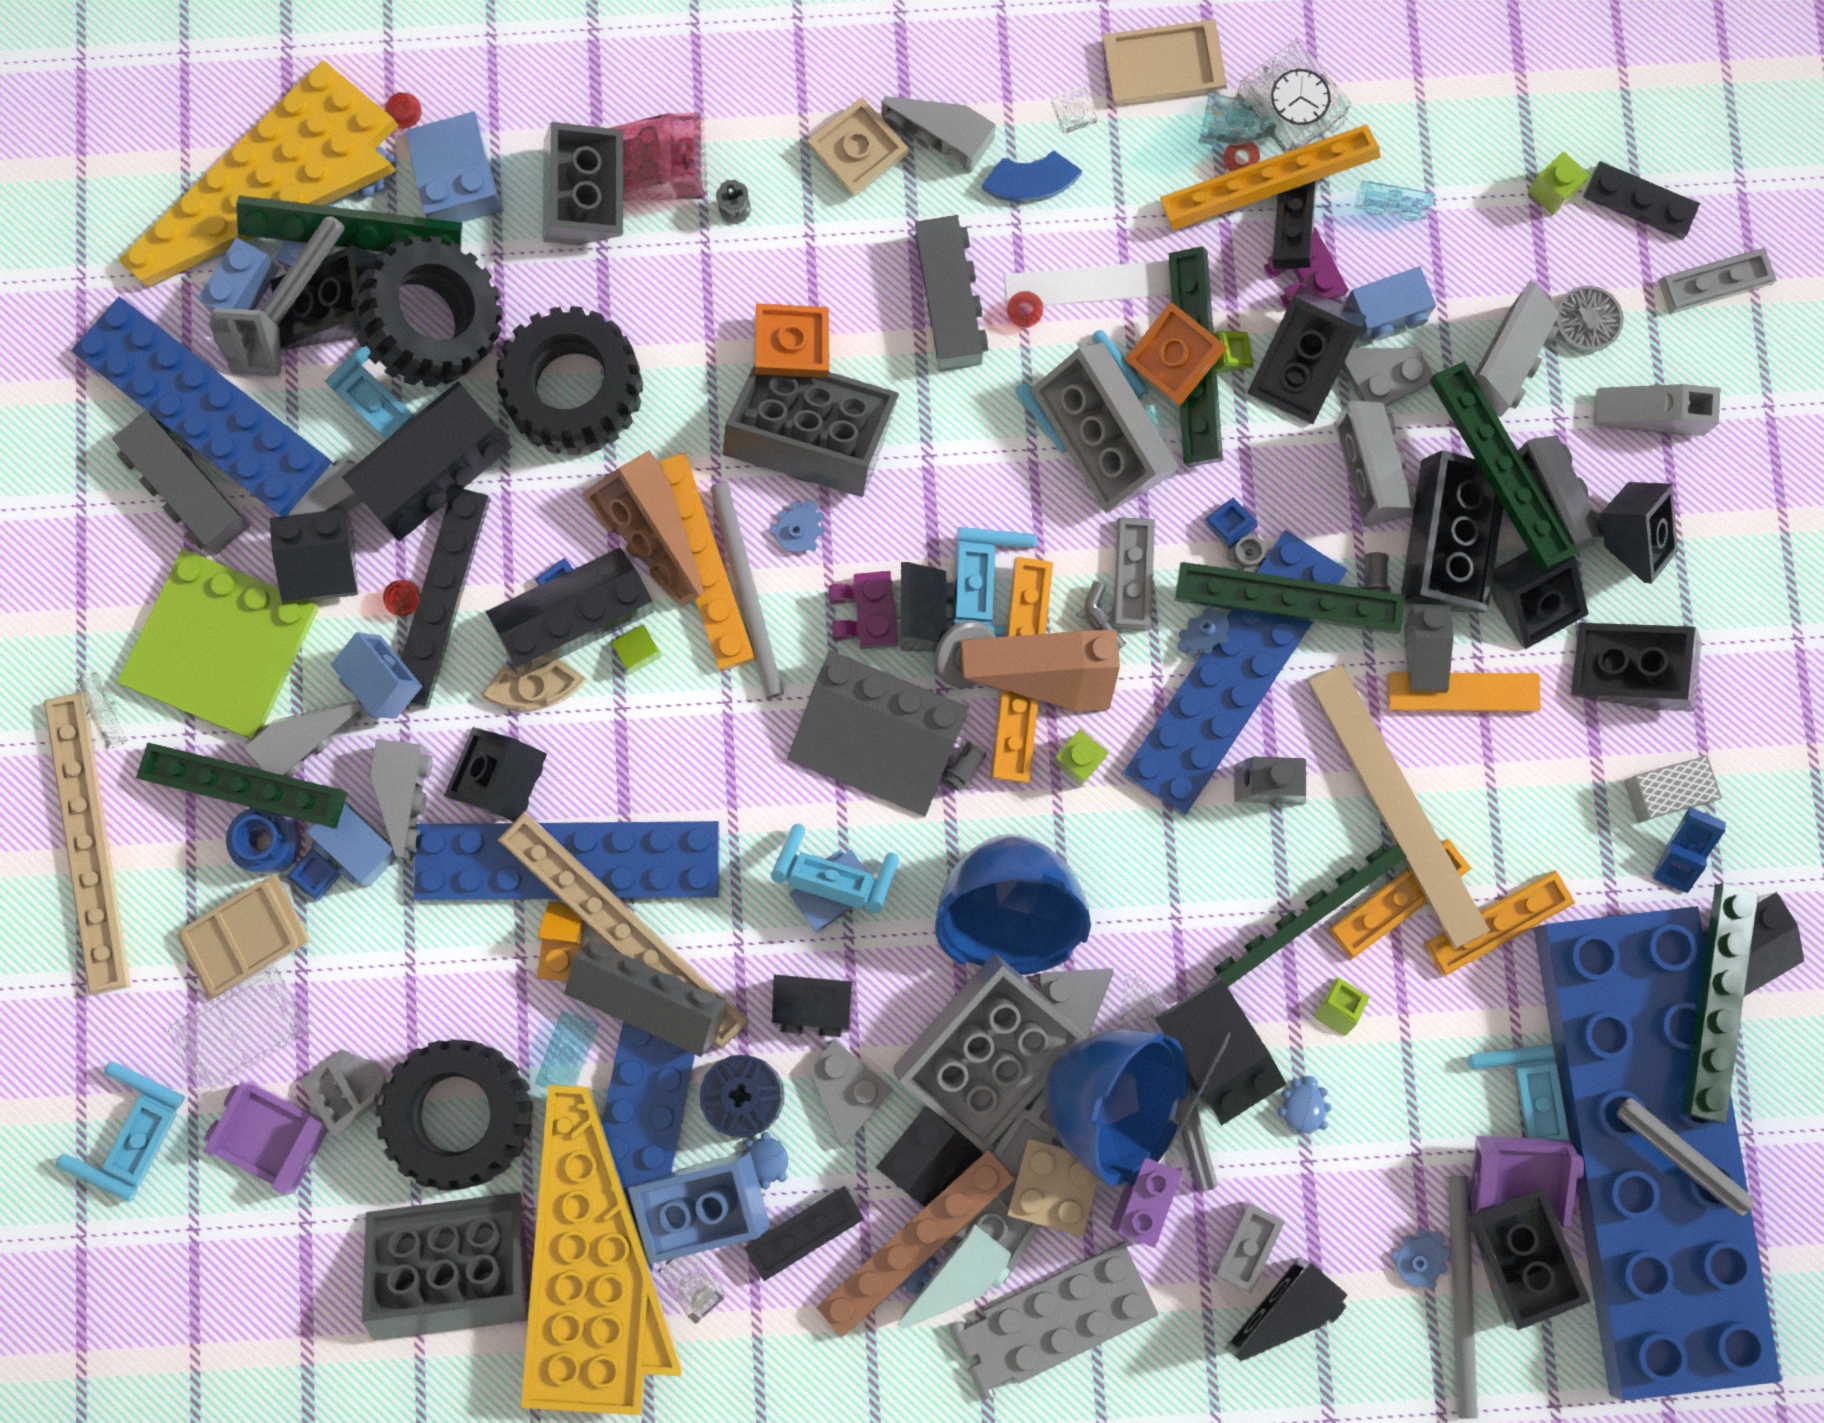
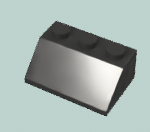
M550 122L544 137L543 242L583 245L622 236L623 130Z
M1558 435L1533 438L1526 441L1518 452L1575 548L1579 551L1594 545L1603 538V533L1598 528L1600 514L1592 509L1587 499V486L1581 477H1577L1571 465L1573 460L1569 448L1565 444H1561Z

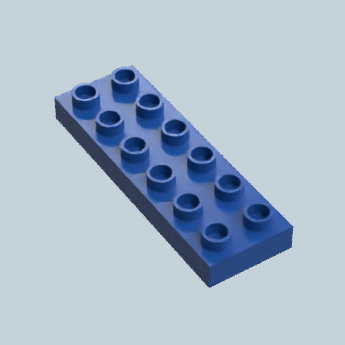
M1693 906L1558 922L1533 927L1569 1140L1578 1155L1582 1156L1584 1163L1583 1177L1577 1179L1576 1191L1579 1196V1211L1609 1395L1622 1401H1631L1781 1382L1752 1210L1748 1211L1744 1216H1737L1617 1116L1620 1105L1629 1098L1634 1099L1748 1193L1731 1094L1726 1124H1716L1682 1115L1706 951L1699 907Z

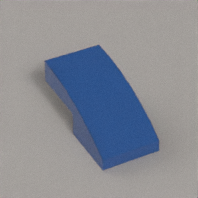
M1689 807L1663 851L1653 872V879L1689 893L1705 870L1708 855L1726 831V822Z

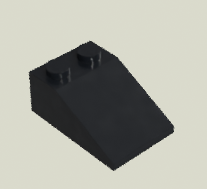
M352 245L326 256L278 325L280 328V349L287 350L356 337L360 333V329L354 328L351 322V314L356 310L351 306L352 294L357 290L356 283L360 276L377 258L378 254ZM286 274L270 280L272 294Z
M1300 285L1291 299L1247 394L1310 424H1314L1367 316Z
M1579 622L1571 690L1572 696L1653 710L1695 712L1702 639L1695 626Z
M1220 976L1155 1017L1162 1033L1175 1038L1183 1047L1188 1062L1189 1081L1196 1093L1229 1034L1228 1042L1199 1095L1206 1110L1221 1126L1287 1084L1268 1049Z
M1544 1187L1469 1215L1489 1286L1506 1327L1521 1330L1591 1302Z
M1297 1257L1224 1348L1242 1362L1324 1326L1327 1321L1333 1323L1345 1310L1346 1304L1343 1301L1348 1294L1314 1264Z

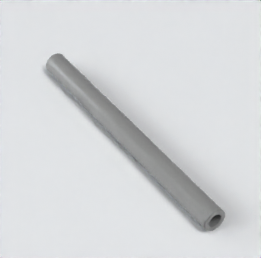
M727 482L717 483L711 486L710 489L766 699L775 698L783 695L784 692L730 488Z
M1448 1176L1458 1418L1476 1419L1478 1418L1468 1176Z

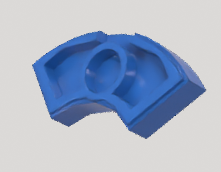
M1054 150L1045 158L1032 163H1015L1003 157L983 182L981 190L994 197L1011 202L1024 203V201L1049 199L1072 186L1080 178L1083 170Z

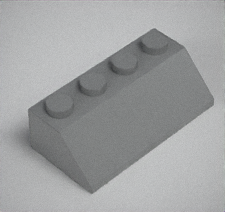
M1104 343L1079 347L1030 389L1105 514L1154 488L1180 468Z

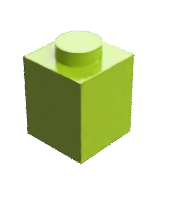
M1563 151L1538 174L1527 192L1554 216L1579 192L1590 175Z
M1079 728L1057 754L1053 764L1082 787L1103 763L1109 752Z

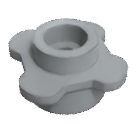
M1251 532L1241 538L1235 546H1232L1230 549L1228 548L1226 556L1229 561L1238 563L1243 571L1256 573L1258 565L1262 560L1266 559L1271 549ZM1250 550L1252 552V555L1247 556L1245 554V551Z

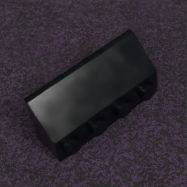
M457 381L343 475L342 478L396 540L400 542L513 446L461 383Z
M1441 450L1421 460L1416 490V504H1414L1401 594L1405 595L1404 603L1451 605V611L1486 613L1489 610L1503 506L1474 458Z
M619 547L485 612L520 678L654 613L653 601L636 568Z

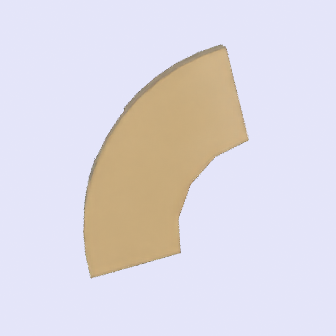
M556 659L546 666L520 678L515 670L502 666L481 696L490 703L509 710L535 711L549 708L565 701L576 693L587 679L560 659Z

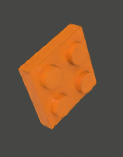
M1170 302L1124 360L1178 405H1181L1228 347L1174 303Z
M756 303L755 374L828 378L829 307Z

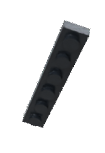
M462 489L448 501L401 657V661L422 685V688L410 701L409 704L429 709L491 498L489 495Z

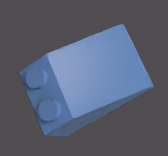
M476 111L406 130L415 180L424 214L427 218L463 223L503 212Z
M750 1151L713 1160L628 1188L649 1264L758 1239L771 1227Z

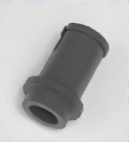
M1382 552L1365 554V585L1361 588L1391 593V587L1388 585L1389 555Z
M967 741L951 768H945L944 773L946 775L943 777V781L959 792L964 787L968 788L971 784L969 779L987 756L986 752L977 745Z

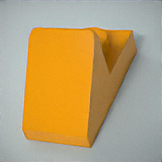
M548 902L538 932V938L542 939L537 978L567 982L573 957L582 948L585 922L566 904Z

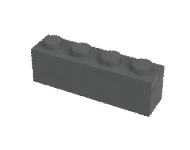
M958 215L915 221V239L939 371L982 365L983 352L988 351V341L985 329L979 330L977 317H982V308L979 295H972L970 283L976 282L973 260L966 261L964 249L970 248L967 226L960 227Z
M145 410L111 438L120 448L115 453L117 457L130 470L136 467L142 473L143 477L139 479V482L153 497L157 494L162 496L167 502L162 508L177 524L183 520L190 528L185 534L200 550L207 547L217 555L250 527L233 505L160 422L148 411Z
M590 940L574 955L564 992L565 995L700 1057L717 1039L727 1006V1001L716 997L708 990L698 989L681 981L675 975L665 974L646 965L640 959L630 958L613 950L607 944Z

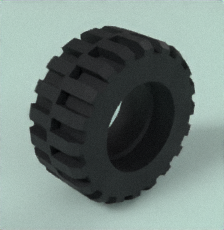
M419 236L407 237L403 243L397 241L389 245L384 252H381L357 281V290L352 294L351 306L356 309L351 314L352 326L360 329V333L356 338L360 347L367 346L371 351L367 357L375 365L380 362L387 367L384 373L392 378L399 374L404 376V383L414 386L420 380H423L425 387H436L441 382L449 384L456 381L462 375H466L493 349V343L498 339L501 327L497 323L503 319V308L501 305H496L501 296L498 287H492L489 282L492 275L486 267L481 269L475 263L478 258L471 252L466 255L459 251L461 248L459 244L449 241L446 245L441 244V238L428 236L423 242ZM414 284L427 287L438 293L446 301L453 314L455 323L453 338L438 340L417 332L402 314L398 300L399 288L403 285Z
M560 306L549 308L550 315L541 317L538 312L530 316L529 318L532 323L527 327L519 324L512 331L515 340L513 342L505 341L501 349L505 358L499 359L496 367V372L500 377L496 381L497 390L502 398V404L521 434L524 433L528 440L537 447L543 444L548 452L559 454L561 449H566L569 456L580 455V448L588 447L590 452L593 453L601 450L600 442L607 439L612 444L620 438L617 431L621 427L628 430L633 423L631 414L632 412L639 411L642 402L639 393L643 391L641 369L627 336L622 335L620 327L612 320L606 322L603 314L592 310L589 315H585L583 308L571 306L570 312H563ZM569 354H582L599 361L604 370V380L597 394L587 403L572 409H557L544 404L539 398L537 384L540 375L555 359Z
M459 1039L438 1040L428 1043L427 1047L416 1048L407 1054L408 1059L405 1062H398L390 1071L393 1077L390 1082H384L380 1093L384 1095L382 1104H376L375 1116H381V1127L376 1128L378 1139H384L387 1148L383 1150L389 1161H396L399 1165L397 1170L403 1176H411L416 1179V1184L426 1188L435 1187L443 1191L462 1190L493 1180L495 1176L504 1173L512 1166L510 1163L515 1157L520 1156L525 1148L523 1141L526 1136L530 1135L532 1124L529 1123V1113L533 1112V1101L528 1100L526 1091L530 1089L526 1079H521L518 1074L519 1068L513 1061L507 1060L501 1051L475 1041ZM452 1077L466 1078L479 1085L486 1094L490 1107L489 1124L483 1138L471 1148L459 1152L446 1151L436 1147L427 1137L421 1118L423 1102L430 1089L438 1082Z

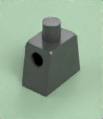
M1256 756L1234 765V802L1306 804V758ZM1248 773H1250L1249 785H1248Z

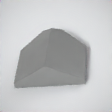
M215 308L213 310L209 325L217 346L229 362L228 368L232 373L275 376L280 374V328L263 311Z
M341 1049L299 1082L330 1134L336 1137L378 1104L381 1095L380 1090L386 1081V1077L376 1062Z

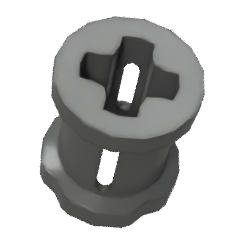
M735 179L721 183L720 188L716 192V200L719 204V213L722 219L731 224L744 222L751 212L749 193L746 186ZM736 199L738 204L731 205L729 200Z

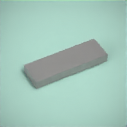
M1764 247L1661 277L1658 282L1670 314L1773 285L1777 278Z
M1122 517L1117 519L1113 626L1115 629H1151L1155 519Z

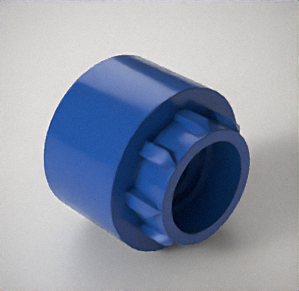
M253 808L246 809L238 814L231 822L226 834V847L231 859L241 868L260 875L279 874L287 870L296 861L301 850V834L298 826L291 818ZM269 832L271 843L265 850L260 851L257 847V840L262 833Z

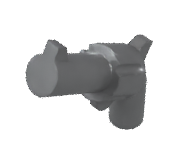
M1095 580L1092 582L1085 599L1084 609L1076 615L1078 618H1084L1093 630H1116L1109 621L1111 619L1108 614L1110 606L1106 603L1099 606L1107 586ZM1117 632L1118 648L1120 649L1127 643Z

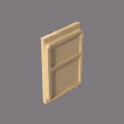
M1216 19L1108 33L1102 36L1107 64L1106 71L1109 76L1113 104L1130 105L1211 94L1216 90L1227 88L1226 70L1223 65Z
M273 874L263 881L256 882L187 925L180 933L176 934L210 1001L218 999L311 941L277 874Z

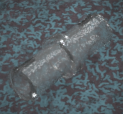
M92 672L76 679L75 684L88 709L85 712L87 719L94 722L104 749L110 750L123 745V743L128 741V738L125 736L115 714V711H117L115 702L109 700L99 678V673Z

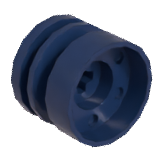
M731 1055L716 1062L705 1074L700 1087V1107L706 1121L718 1132L731 1137H751L768 1130L780 1117L785 1104V1086L778 1071L767 1061L751 1055ZM741 1084L746 1085L745 1091L752 1094L751 1101H745L742 1104V1108L737 1106L738 1102L736 1099L731 1098L732 1091L739 1090Z

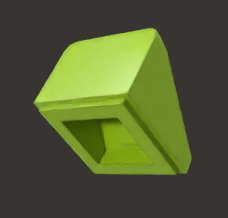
M1219 330L1214 333V336L1228 347L1216 361L1217 373L1254 367L1248 332Z
M644 624L611 642L629 674L662 657Z
M1337 976L1318 1006L1314 1017L1341 1035L1346 1036L1357 1025L1370 996Z

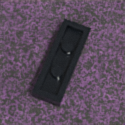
M1599 161L1595 166L1582 196L1587 200L1682 240L1687 236L1701 204L1602 161Z
M1316 181L1278 194L1272 256L1273 269L1311 268L1317 190Z
M844 1185L746 1245L744 1249L762 1280L766 1281L860 1223L865 1218Z

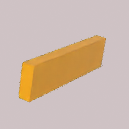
M1389 672L1387 674L1388 711L1539 712L1541 710L1540 674L1450 673L1448 692L1434 693L1409 692L1408 672Z
M1448 838L1441 842L1460 877L1472 869ZM1408 867L1327 930L1348 958L1352 960L1425 905L1427 900Z
M1554 870L1480 911L1490 932L1456 949H1453L1444 932L1423 943L1440 975L1445 977L1576 902L1558 872Z

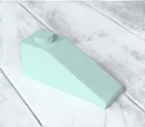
M974 1224L907 1306L897 1325L904 1330L982 1297L990 1286L998 1289L1011 1271L1007 1268L1011 1253Z

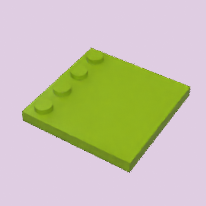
M182 548L117 683L252 739L262 731L320 607L311 601L283 605L279 588Z

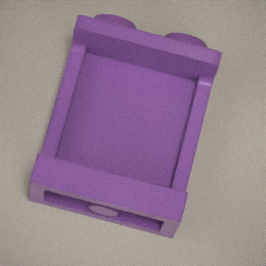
M242 1081L239 1086H233L224 1101V1106L227 1108L220 1121H214L209 1127L204 1139L208 1143L203 1152L210 1156L217 1155L272 1184L271 1189L283 1195L295 1194L329 1130L321 1117L254 1082Z
M1476 1136L1469 1192V1210L1471 1214L1544 1187L1554 1214L1562 1228H1571L1572 1216L1577 1215L1579 1210V1196L1576 1191L1577 1179L1583 1177V1158L1581 1155H1578L1570 1140Z
M1145 1158L1142 1161L1135 1184L1124 1186L1110 1229L1124 1237L1156 1248L1182 1171Z

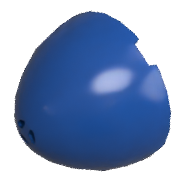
M1004 834L991 837L971 849L958 862L945 881L939 897L935 919L937 942L943 951L957 963L963 965L967 961L983 966L995 952L1021 975L1048 970L1066 962L1071 958L1072 950L1081 941L1086 943L1091 929L1087 899L1070 866L1048 846L1019 834Z
M1118 1029L1090 1036L1065 1050L1052 1064L1045 1083L1046 1108L1051 1123L1066 1151L1091 1175L1112 1187L1118 1184L1125 1186L1134 1185L1142 1161L1148 1158L1159 1162L1168 1149L1179 1126L1173 1121L1179 1099L1185 1100L1188 1094V1062L1183 1047L1175 1038L1162 1033L1146 1030Z

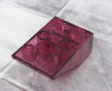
M665 113L610 127L623 130V201L706 199L705 128L701 113Z

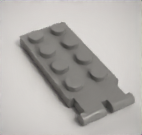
M1045 1086L1040 1090L1041 1093L1030 1110L1023 1109L1014 1119L994 1150L997 1157L1016 1178L1027 1138L1065 1149L1051 1123L1046 1108ZM1013 1182L945 1246L954 1250L975 1224L1011 1253L1007 1268L1011 1270L1010 1275L1041 1225L1007 1215L1015 1182Z
M1121 1242L984 1309L986 1318L965 1327L963 1321H960L948 1328L963 1360L978 1354L981 1361L967 1369L982 1401H985L996 1395L993 1387L1014 1377L1017 1384H1020L1159 1314L1125 1242Z

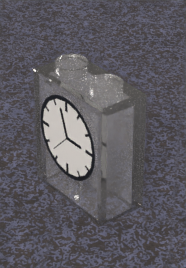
M1297 39L1240 81L1236 93L1239 101L1284 153L1320 141L1319 137L1327 131L1331 134L1335 133L1347 122L1348 118L1346 115L1352 103Z

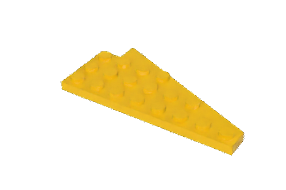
M322 60L118 261L146 287H150L229 250L236 237L244 242L255 238L238 235L236 202L239 195L324 206L391 175L395 168L375 149L398 127V124L393 117L325 60Z
M548 1085L521 1408L641 1415L645 1374L681 1377L683 1368L590 1088Z

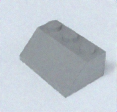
M1529 280L1511 304L1473 375L1495 413L1500 417L1503 416L1509 407L1517 408L1526 392L1521 385L1526 376L1531 379L1533 378L1543 360L1537 356L1542 346L1547 348L1550 346L1559 330L1558 327L1554 326L1560 314L1538 284Z
M1367 401L1347 402L1335 421L1334 426L1363 526L1368 527L1407 517L1414 509L1413 504H1416V494L1412 483H1407L1403 470L1406 468V460L1402 449L1397 448L1393 435L1396 433L1393 416L1391 413H1386L1384 403Z

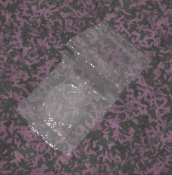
M1134 968L1125 975L1120 1029L1124 1028L1145 1011L1149 1015L1145 1022L1153 1032L1162 1033L1155 1017L1168 1008Z
M696 1253L670 1259L657 1270L686 1316L695 1324L726 1298L723 1294L725 1287Z

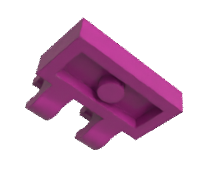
M1315 227L1313 230L1311 268L1293 269L1299 283L1285 288V294L1280 296L1286 310L1300 285L1331 300L1346 295L1349 290ZM1272 256L1267 258L1269 263L1263 266L1269 279L1290 270L1273 269Z
M891 570L853 574L854 585H829L830 605L856 602L858 620L832 621L833 641L859 638L860 649L898 645Z

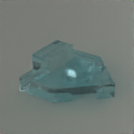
M1209 93L1198 142L1216 146L1217 142L1239 145L1274 136L1277 124L1267 116L1260 118L1252 112V105L1244 99Z

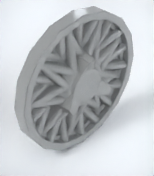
M1590 285L1576 287L1566 293L1556 307L1560 313L1555 321V326L1559 328L1557 333L1567 345L1577 351L1591 353L1604 350L1616 341L1623 329L1624 315L1620 303L1610 292L1601 287Z
M975 620L962 621L952 626L941 637L936 647L934 663L937 674L946 684L956 688H969L977 684L962 679L959 641L996 638L988 626Z

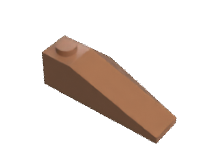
M650 450L619 467L582 492L604 528L609 533L616 531L628 543L625 550L633 558L639 555L650 566V576L679 607L705 593L670 482Z
M1117 630L1072 631L959 641L962 679L1001 691L1007 690L1027 696L1031 700L1060 706L1061 709L1071 712L1110 709L1120 670Z

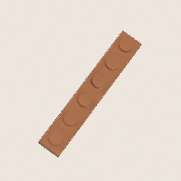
M991 1149L988 1150L816 1308L841 1338L845 1337L1017 1180L1016 1177Z

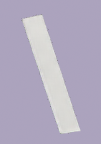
M1169 260L1004 274L1008 309L1171 295Z

